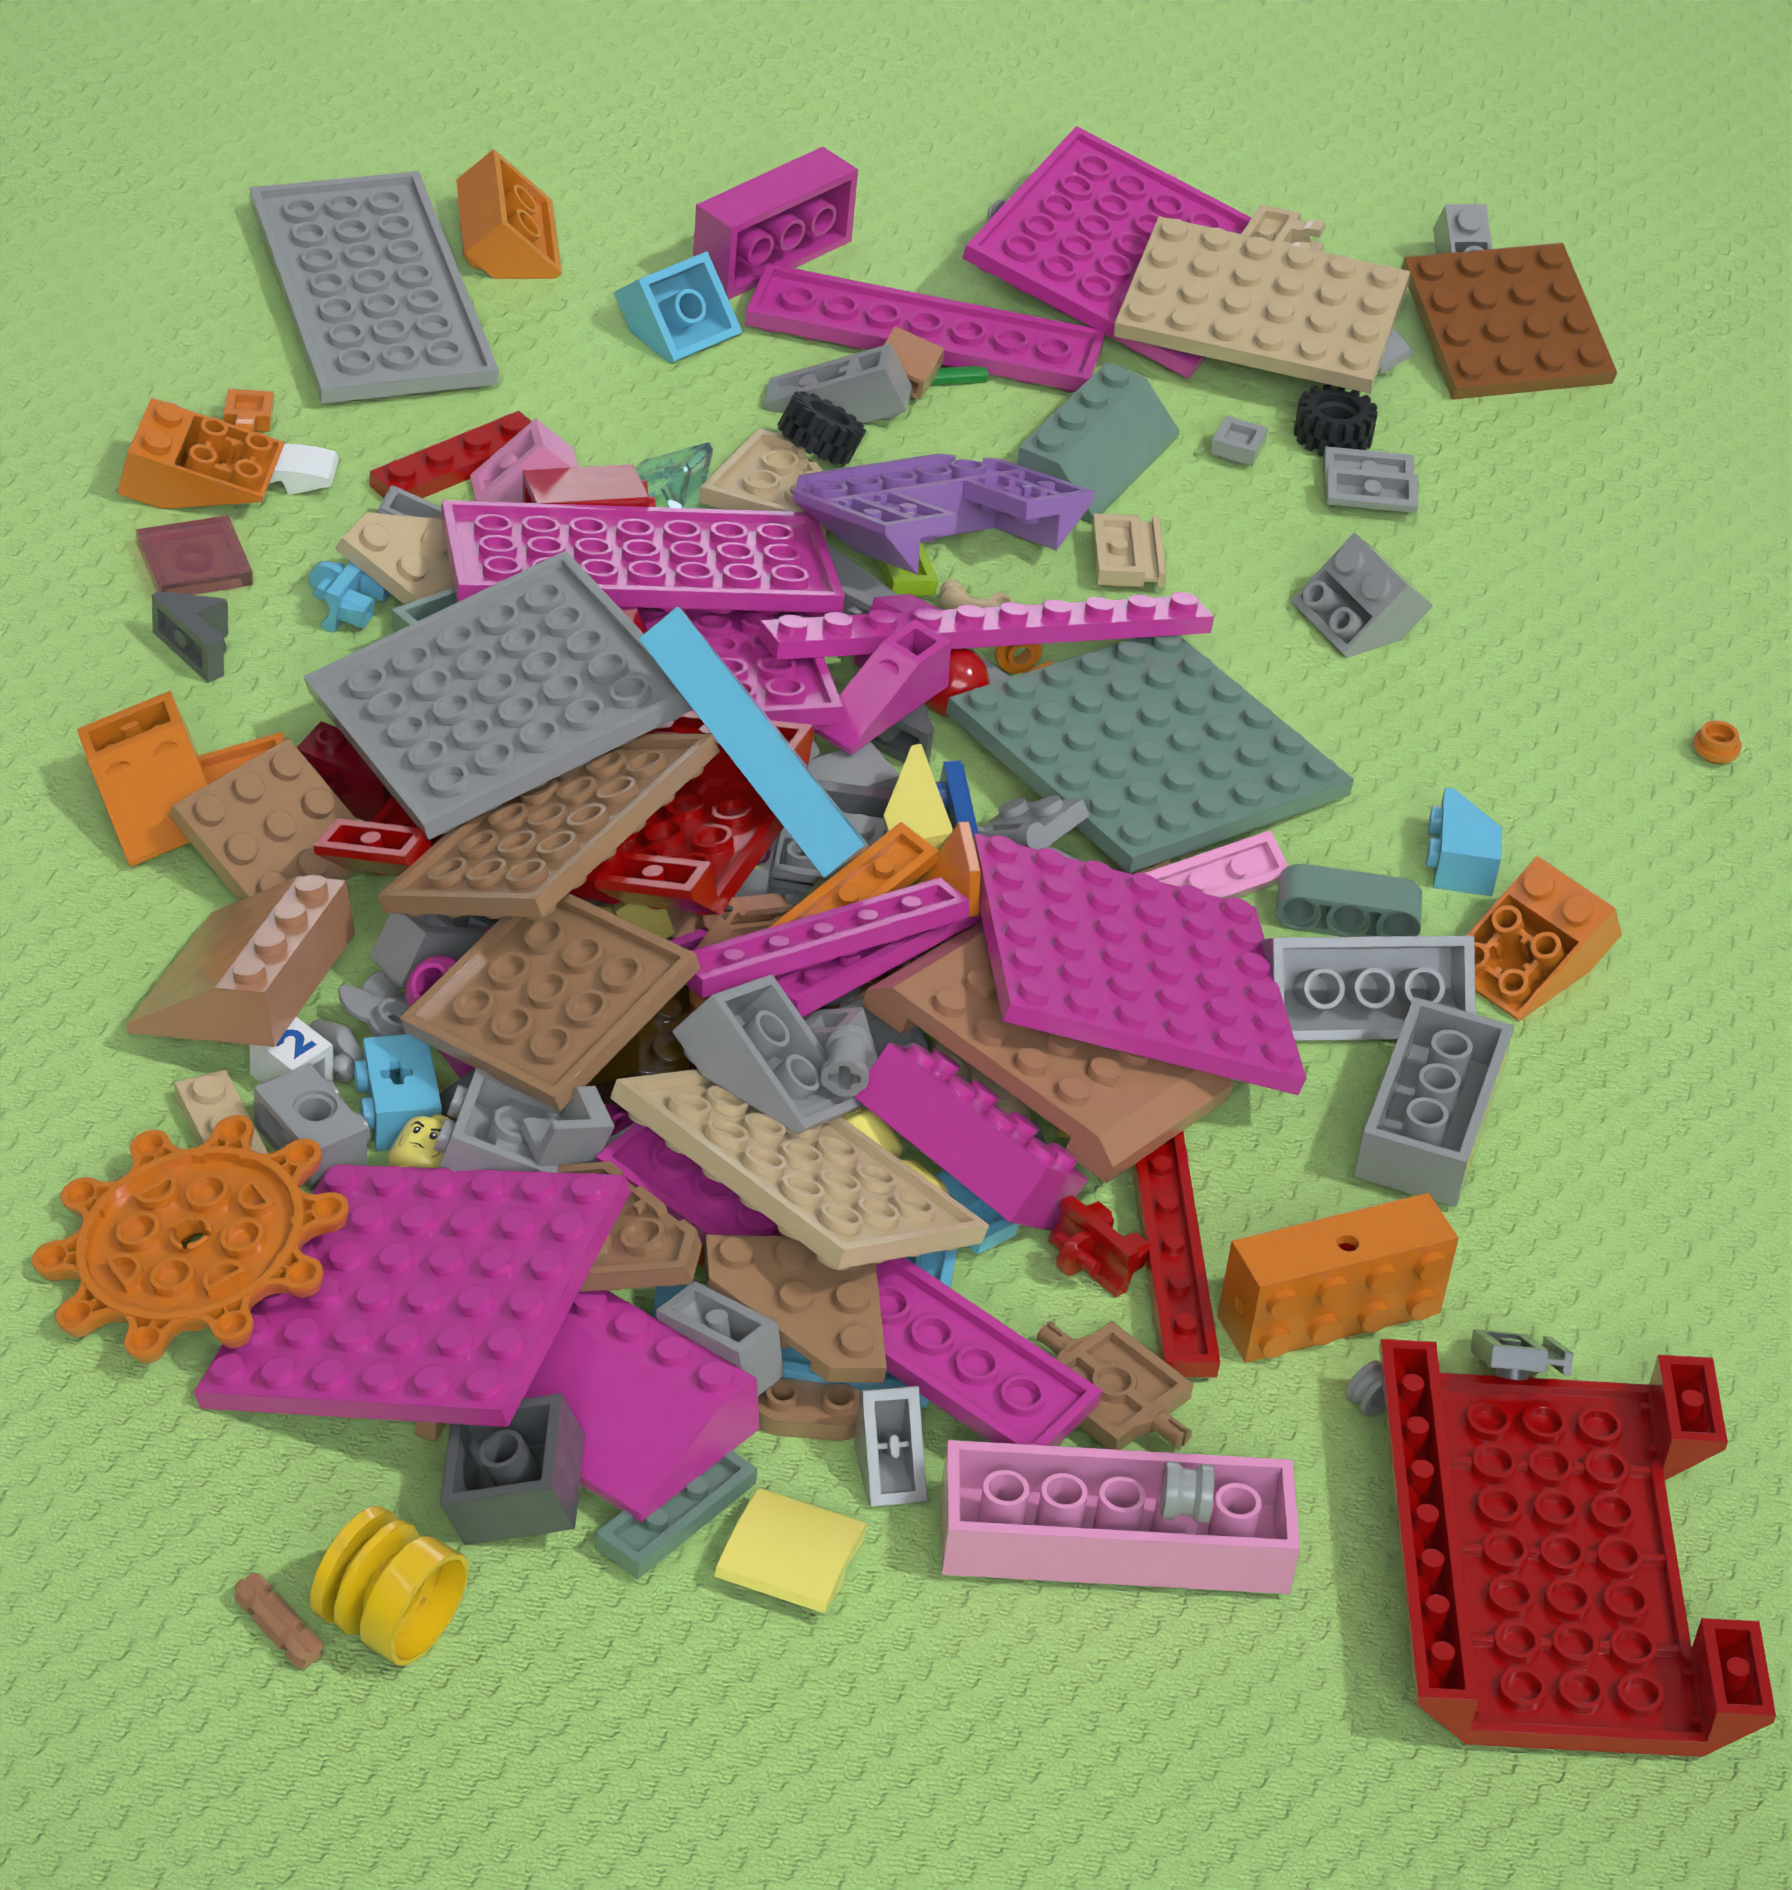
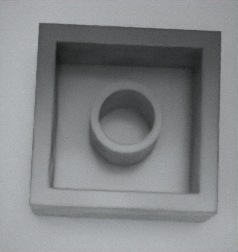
M562 1393L523 1399L508 1427L450 1424L440 1505L464 1545L575 1529L585 1433Z

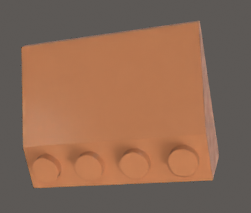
M321 875L297 876L211 912L126 1023L127 1033L275 1047L355 935L346 880L325 879Z

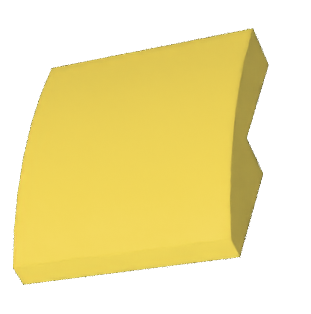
M758 1488L738 1520L716 1566L714 1577L825 1613L842 1588L847 1566L863 1544L867 1523Z

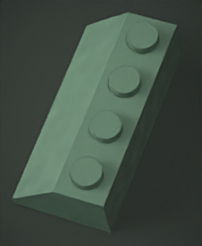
M1106 362L1019 447L1017 464L1095 491L1094 501L1080 518L1092 524L1093 513L1103 514L1178 438L1179 429L1145 377L1133 373L1123 366Z

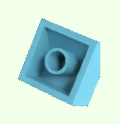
M707 251L642 277L613 292L631 333L669 363L742 333Z

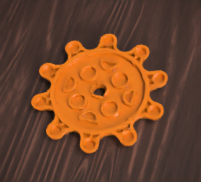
M232 1115L218 1122L210 1138L195 1148L181 1149L175 1147L171 1143L169 1136L160 1130L142 1132L130 1144L129 1148L133 1158V1166L122 1178L104 1182L94 1178L83 1177L69 1182L61 1192V1201L64 1207L71 1213L83 1218L82 1226L68 1238L43 1244L34 1252L32 1257L34 1269L45 1279L50 1281L73 1279L81 1282L78 1291L60 1305L56 1312V1322L59 1327L72 1337H83L108 1323L129 1324V1330L124 1339L127 1353L138 1362L144 1364L159 1360L164 1355L173 1338L185 1330L200 1331L205 1328L210 1329L213 1336L228 1348H238L247 1344L252 1337L254 1320L250 1311L260 1300L268 1295L278 1293L305 1298L316 1294L320 1290L324 1275L323 1267L320 1261L306 1256L300 1250L312 1238L338 1231L347 1222L349 1205L347 1199L342 1194L336 1192L308 1194L300 1189L301 1185L319 1170L322 1159L320 1145L312 1139L303 1138L287 1144L274 1153H257L251 1149L254 1134L251 1120L246 1116ZM195 1234H204L197 1241L188 1243L187 1249L183 1248L181 1243L190 1240Z

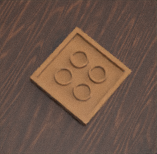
M289 738L174 804L168 814L239 901L297 876L321 875L325 879L347 881L361 872L347 870L315 855L313 845L336 818L357 819Z

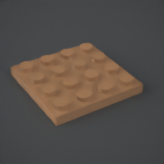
M568 893L556 904L555 911L544 918L529 920L526 917H502L399 1019L405 1033L474 1068L484 1070L493 1078L561 1111L572 1100L575 1088L577 1086H586L701 967L696 953Z

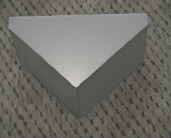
M919 1386L860 1391L854 1447L869 1506L927 1501Z

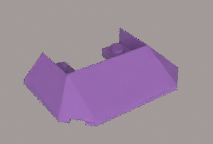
M931 454L801 474L797 479V487H794L793 501L854 551L918 575L920 542H933L936 538L995 528L1057 551L1094 501L1095 491L1003 459L983 457L982 462L967 459L956 460V455Z

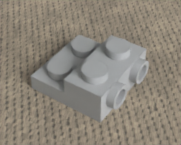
M476 1068L468 1088L461 1085L457 1086L446 1114L455 1118L456 1122L445 1119L433 1149L444 1153L439 1167L448 1168L452 1172L499 1170L556 1173L559 1165L537 1166L520 1127L525 1118L562 1116L566 1106L561 1111H558L493 1078L486 1071Z

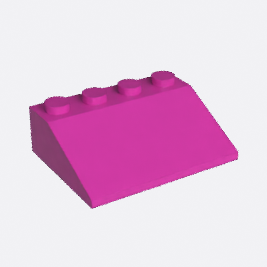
M608 1290L578 1292L523 1398L563 1394L585 1433L580 1485L623 1511L625 1509L633 1515V1518L640 1522L644 1521L656 1509L663 1506L694 1479L701 1476L720 1461L728 1452L734 1450L759 1430L756 1377Z

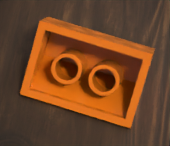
M491 150L456 179L464 257L471 266L476 269L482 268L494 279H556L562 274L552 199L496 150Z

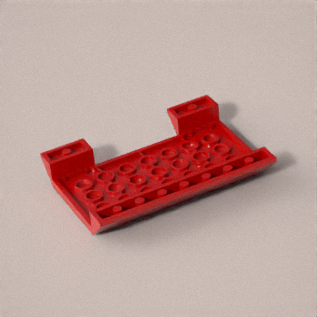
M687 712L677 720L667 722L645 734L712 733L695 712ZM772 721L808 766L814 737L813 725ZM715 738L720 752L703 767V772L684 784L675 793V798L670 803L654 812L646 820V825L640 831L631 834L616 848L615 855L601 862L586 876L587 879L584 884L571 890L569 893L578 898L600 900L606 904L625 903L647 906L655 910L666 908L695 912L699 915H721L728 906L729 901L736 895L784 826ZM392 796L371 822L336 818L316 841L313 848L315 855L347 870L370 872L377 876H399L446 833L428 840L421 828L417 827Z
M1395 1339L1380 1340L1379 1351L1416 1702L1420 1708L1466 1745L1703 1757L1774 1723L1776 1712L1760 1621L1701 1618L1693 1646H1691L1665 1480L1726 1450L1728 1439L1712 1357L1658 1354L1649 1384L1545 1378L1516 1380L1492 1375L1440 1373L1436 1342Z

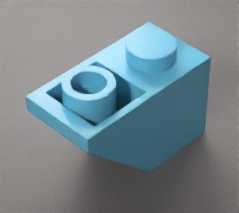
M1445 787L1441 807H1431L1428 823V835L1436 836V838L1430 837L1426 857V867L1434 868L1433 888L1492 896L1501 861L1502 827L1457 790Z

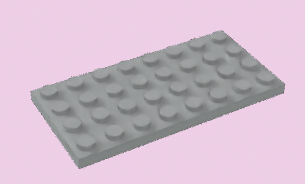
M419 171L250 187V204L321 404L346 403L351 400L369 398L386 399L397 395L415 393L431 394L437 391L461 388L476 389L481 386L498 384L499 369Z

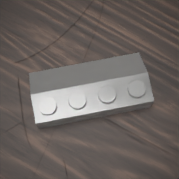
M1474 936L1279 937L1262 939L1261 941L1266 959L1271 965L1270 971L1273 980L1279 985L1295 1041L1398 1039L1413 997L1476 1014Z

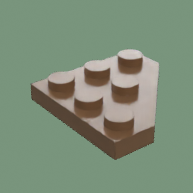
M610 1161L559 1165L556 1172L623 1175L622 1170ZM628 1182L631 1193L579 1292L657 1286L669 1287L692 1284L702 1247L697 1229L685 1219L681 1221L675 1219L667 1212L665 1204L641 1185L635 1187Z
M706 1235L704 1244L706 1287L777 1322L781 1348L784 1350L790 1346L811 1361L810 1370L826 1382L884 1383L887 1366L876 1263L848 1267L845 1270H836L820 1263L816 1258V1253L799 1240H794L787 1236Z

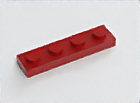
M520 411L505 415L371 470L369 486L383 498H385L391 485L420 498H425L469 480L470 475L532 421Z

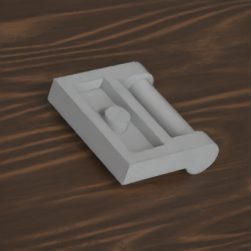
M1053 795L1037 802H1027L1025 798H1016L1001 805L998 808L999 814L982 827L977 826L980 835L988 837L1004 836L1018 845L1039 850L1050 846L1090 815L1083 798L1061 800L1059 795Z

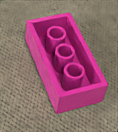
M820 147L696 204L693 257L706 251L708 252L728 300L757 287L767 263L797 268L851 242L858 169L825 147Z
M888 1043L869 1071L867 1087L854 1097L1007 1221L1052 1231L1060 1218L1059 1204L1061 1199L1070 1195L1077 1197L1089 1179L1075 1168L1078 1159L1068 1150L1054 1142H1051L1048 1147L1035 1136L1039 1130L1038 1127L1026 1117L1015 1111L1008 1115L995 1105L999 1097L991 1089L976 1080L969 1084L956 1074L961 1067L946 1054L936 1049L930 1053L915 1043H912L909 1048Z

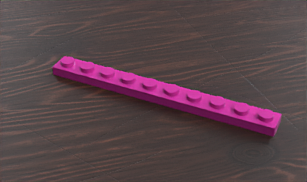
M1176 592L1171 597L1151 598L1146 595H1132L1129 599L1120 600L1091 597L1085 602L1068 603L1051 599L1043 604L1033 605L1005 602L999 607H978L965 604L958 606L957 609L947 610L918 607L912 612L893 613L877 609L870 611L869 614L847 615L840 612H830L825 614L824 617L808 618L798 615H783L779 619L761 620L758 638L776 660L873 654L882 641L914 619L950 640L951 649L1206 634L1212 631L1214 615L1196 596L1185 592Z

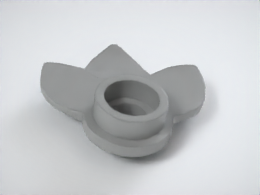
M376 971L367 979L362 989L349 985H340L339 1000L341 1005L352 1016L366 1023L370 1032L375 1037L407 1034L399 1018L410 1006L406 996L386 978L383 972Z

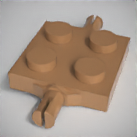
M1052 1321L1047 1322V1325L1044 1324L1037 1334V1340L1057 1354L1056 1359L1103 1390L1100 1404L1078 1425L1107 1449L1121 1450L1139 1436L1154 1431L1173 1445L1176 1450L1181 1449V1446L1184 1447L1191 1438L1192 1431L1170 1414L1191 1399L1193 1389L1191 1381L1113 1321L1103 1326L1094 1334L1078 1339H1072Z

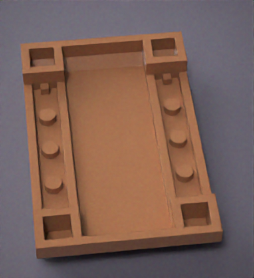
M982 920L868 988L862 1003L863 1007L900 1034L917 1025L1068 1134L1071 1139L1066 1150L1078 1159V1163L1106 1183L1227 1101L1233 1087L1231 1078L1002 1021Z

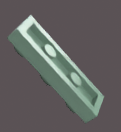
M731 1450L672 1499L646 1517L644 1521L636 1520L632 1514L624 1509L596 1532L595 1548L638 1580L756 1484L757 1468Z

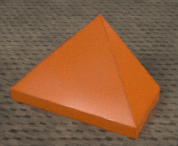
M958 822L940 849L937 864L922 876L918 884L942 878L970 900L969 917H979L981 871L969 822Z

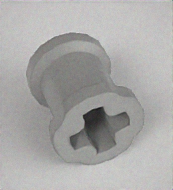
M850 1024L840 1025L833 1028L827 1035L825 1049L829 1059L822 1065L820 1079L822 1085L835 1095L844 1097L855 1096L868 1085L870 1074L865 1064L872 1056L874 1042L872 1036L865 1029Z

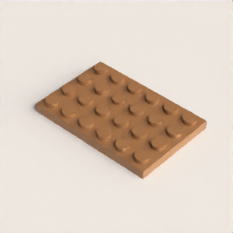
M643 734L630 743L620 745L592 759L586 765L576 767L548 781L539 788L531 789L503 803L492 811H487L456 826L377 895L384 913L409 914L411 917L437 914L447 915L450 918L475 915L486 916L489 919L514 916L526 917L529 920H537L550 915L555 911L556 904L571 890L584 884L587 879L586 876L594 868L615 855L616 848L631 834L640 831L646 825V820L654 812L670 803L675 798V793L684 784L703 772V767L720 752L713 734Z

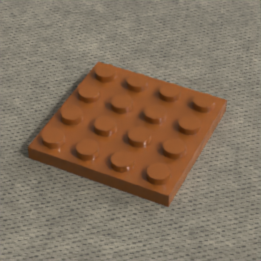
M1564 243L1404 257L1401 269L1411 271L1408 289L1452 400L1613 384L1617 370Z

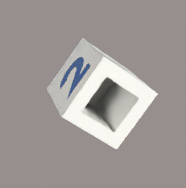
M295 1017L275 1047L249 1045L250 1075L261 1084L309 1063L324 1080H331L333 1082V1044L297 1017Z

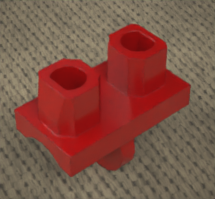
M1074 1195L1061 1199L1059 1204L1060 1218L1048 1239L1051 1244L1060 1250L1056 1258L1057 1269L1067 1276L1075 1275L1083 1270L1115 1298L1127 1293L1133 1273L1145 1265L1150 1249L1149 1242L1137 1232L1122 1236L1114 1230L1113 1224L1115 1220L1112 1216V1211L1100 1201L1084 1205Z

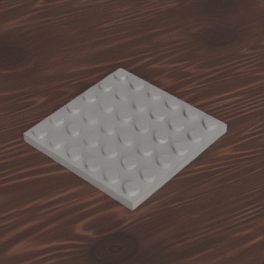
M567 551L559 553L303 676L308 692L418 828H421L428 840L440 834L448 833L456 826L487 811H492L503 803L531 789L539 788L548 781L576 767L586 765L592 759L620 745L630 743L637 737L667 722L675 721L683 714L693 710L640 642L639 638L643 635L641 630Z

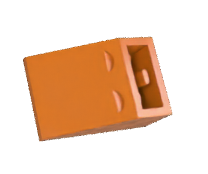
M151 398L128 450L117 494L161 509L262 502L285 442L260 432H253L226 423L219 418L208 417L181 408L174 403Z
M171 690L77 728L88 764L129 866H135L190 843L168 814L174 804L209 785L190 730Z
M1536 856L1466 935L1474 936L1475 992L1520 1022L1589 973L1622 936L1615 907Z

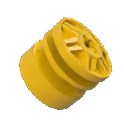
M371 1506L353 1517L341 1529L328 1547L313 1580L310 1591V1608L317 1617L325 1622L335 1623L343 1633L347 1635L360 1634V1638L366 1647L396 1665H409L421 1658L438 1641L450 1624L464 1595L468 1582L469 1564L463 1554L433 1536L419 1537V1533L414 1525L407 1521L398 1520L396 1515L386 1508Z

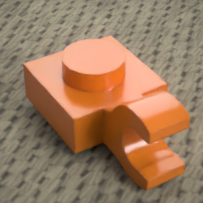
M228 389L224 408V422L253 432H270L274 409V391Z

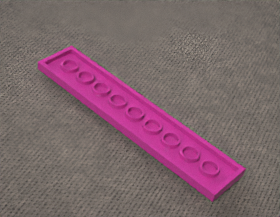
M637 1123L633 1124L595 1157V1162H612L622 1170L629 1183L635 1187L641 1185L662 1201L666 1206L667 1212L678 1221L685 1219L697 1229L703 1246L706 1235L785 1236L778 1230V1225L760 1211L750 1209L742 1204L738 1194L723 1183L716 1182L705 1176L701 1166L686 1155L668 1148L665 1144V1139L649 1127ZM905 1257L887 1260L879 1264L876 1263L886 1371L908 1386H919V1394L989 1442L1058 1446L1100 1404L1103 1390Z

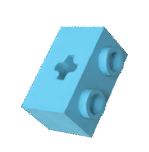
M409 1034L363 1038V1060L354 1061L355 1088L357 1093L366 1092L367 1098L360 1099V1111L369 1129L373 1131L376 1151L390 1150L402 1128L411 1118L416 1116L432 1117L435 1114L441 1115L442 1107L430 1045Z

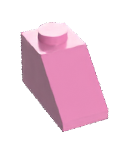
M535 418L470 475L475 500L523 503V470L578 467L574 448Z

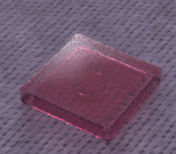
M229 515L136 529V543L156 593L161 591L194 595L253 585L252 569Z

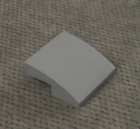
M1325 446L1323 455V485L1326 504L1417 513L1418 474H1414V455Z

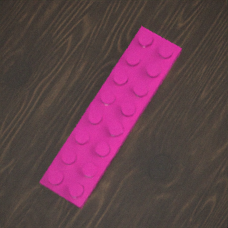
M767 263L746 309L745 325L758 327L767 332L778 331L802 336L808 340H822L842 344L852 349L867 350L883 346L894 326L943 347L944 362L941 366L984 367L988 369V375L1016 379L1021 383H1036L1056 387L1066 392H1076L1094 375L1105 340V332L1090 327Z

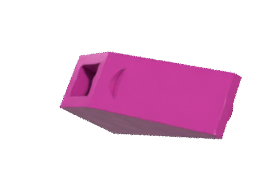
M915 619L881 642L839 695L843 704V724L827 725L825 728L814 730V733L850 755L855 753L948 687L951 641Z

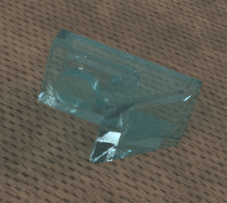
M709 442L643 460L635 469L641 480L646 479L649 496L655 497L663 493L670 508H692L699 502L700 486L707 480L713 448Z

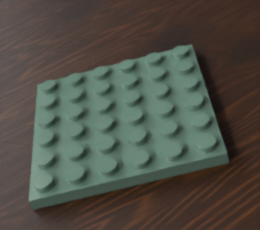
M1180 635L1141 637L1123 641L949 697L946 713L1042 798L1059 795L1061 800L1083 798L1090 816L1075 827L1128 873L1349 796L1354 779L1338 767L1334 761L1327 758L1304 739L1301 734L1293 730Z

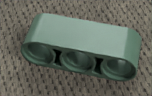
M1308 864L1288 866L1279 876L1276 917L1286 928L1339 937L1418 936L1421 932L1422 890L1412 880Z

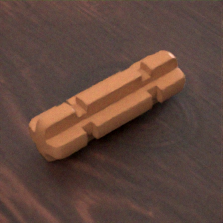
M251 1573L245 1579H240L235 1585V1600L247 1613L254 1614L252 1619L279 1649H288L285 1652V1656L294 1666L299 1669H306L312 1663H317L323 1656L321 1651L323 1647L322 1641L310 1628H303L306 1623L277 1592H270L273 1587L259 1573Z

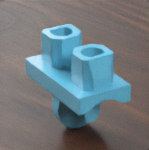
M322 561L316 564L309 574L313 595L319 600L325 599L329 606V613L322 621L321 628L335 633L343 622L364 629L374 614L375 601L379 600L385 603L391 593L351 561L347 566L341 562Z

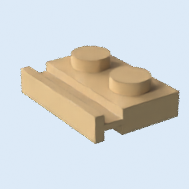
M1093 513L1091 530L1097 585H1109L1118 588L1126 586L1143 587L1144 582H1156L1157 588H1164L1166 567L1160 517L1153 516L1152 522L1140 521L1137 515Z

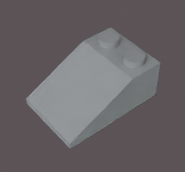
M773 974L711 995L672 1031L684 1048L686 1057L696 1065L704 1077L796 1134L857 1111L863 1105L854 1096L844 1097L835 1095L822 1085L820 1079L822 1065L828 1061L829 1056Z

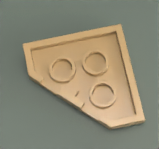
M758 428L700 486L699 503L716 507L717 509L806 512L793 501L794 487H797L798 476L823 470L816 461L810 462L806 457L805 448L795 446L791 443L792 439L785 438L782 434ZM819 522L823 536L826 538L831 531Z
M365 513L342 537L335 548L404 605L454 588L441 519Z

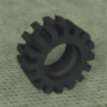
M1323 385L1322 391L1317 386L1310 388V393L1305 391L1302 393L1301 398H1299L1294 426V436H1297L1296 441L1300 445L1306 443L1305 449L1310 452L1318 449V455L1320 456L1324 455L1325 446L1358 450L1370 449L1378 415L1377 405L1370 403L1371 398L1368 395L1359 397L1360 391L1352 390L1347 392L1345 391L1346 388L1338 387L1337 390H1334L1331 385Z
M796 391L793 394L777 424L778 430L783 432L782 435L785 438L792 439L791 443L795 446L805 448L804 451L810 455L812 453L816 454L818 459L823 461L828 459L831 464L837 465L839 463L842 466L849 464L866 433V429L863 428L864 425L856 421L857 418L852 414H846L844 408L832 405L831 401L827 399L821 400L818 395L813 393L809 395L805 391Z

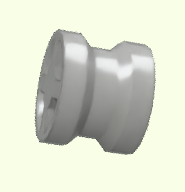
M1166 1461L1161 1486V1519L1174 1520L1179 1515L1192 1516L1197 1523L1209 1524L1214 1495V1466L1200 1464L1196 1469L1183 1468L1178 1462Z

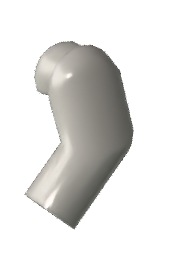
M322 1019L314 1020L309 1027L333 1044V1052L336 1055L333 1057L332 1068L335 1071L333 1077L340 1082H350L354 1077V1061L363 1060V1053L350 1028Z

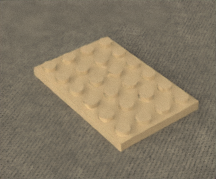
M1159 216L1115 321L1114 336L1371 394L1409 284L1411 271L1352 259L1348 256H1338L1311 250L1303 246L1270 241L1262 237L1229 232L1221 228L1188 223L1180 219Z
M698 1069L616 1080L610 1099L628 1111V1116L632 1121L652 1129L665 1139V1144L668 1148L689 1157L702 1167V1172L705 1176L726 1185L740 1196L739 1199L742 1204L763 1213L778 1225V1230L783 1235L799 1240L816 1253V1258L820 1263L829 1268L845 1270L848 1267L870 1263L879 1264L887 1260L909 1256L919 1257L921 1254L937 1251H953L956 1248L982 1244L989 1227L988 1223L842 1117L796 1134L707 1079Z

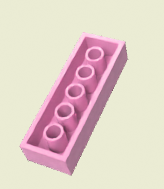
M947 1440L941 1483L942 1575L1290 1594L1300 1551L1293 1460ZM1166 1461L1178 1462L1183 1468L1196 1469L1200 1464L1214 1466V1495L1209 1524L1197 1523L1192 1516L1179 1515L1174 1520L1161 1519V1486Z

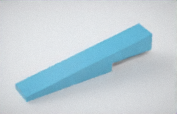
M679 606L639 638L643 646L824 878L830 879L869 847L867 842L807 769L808 766Z

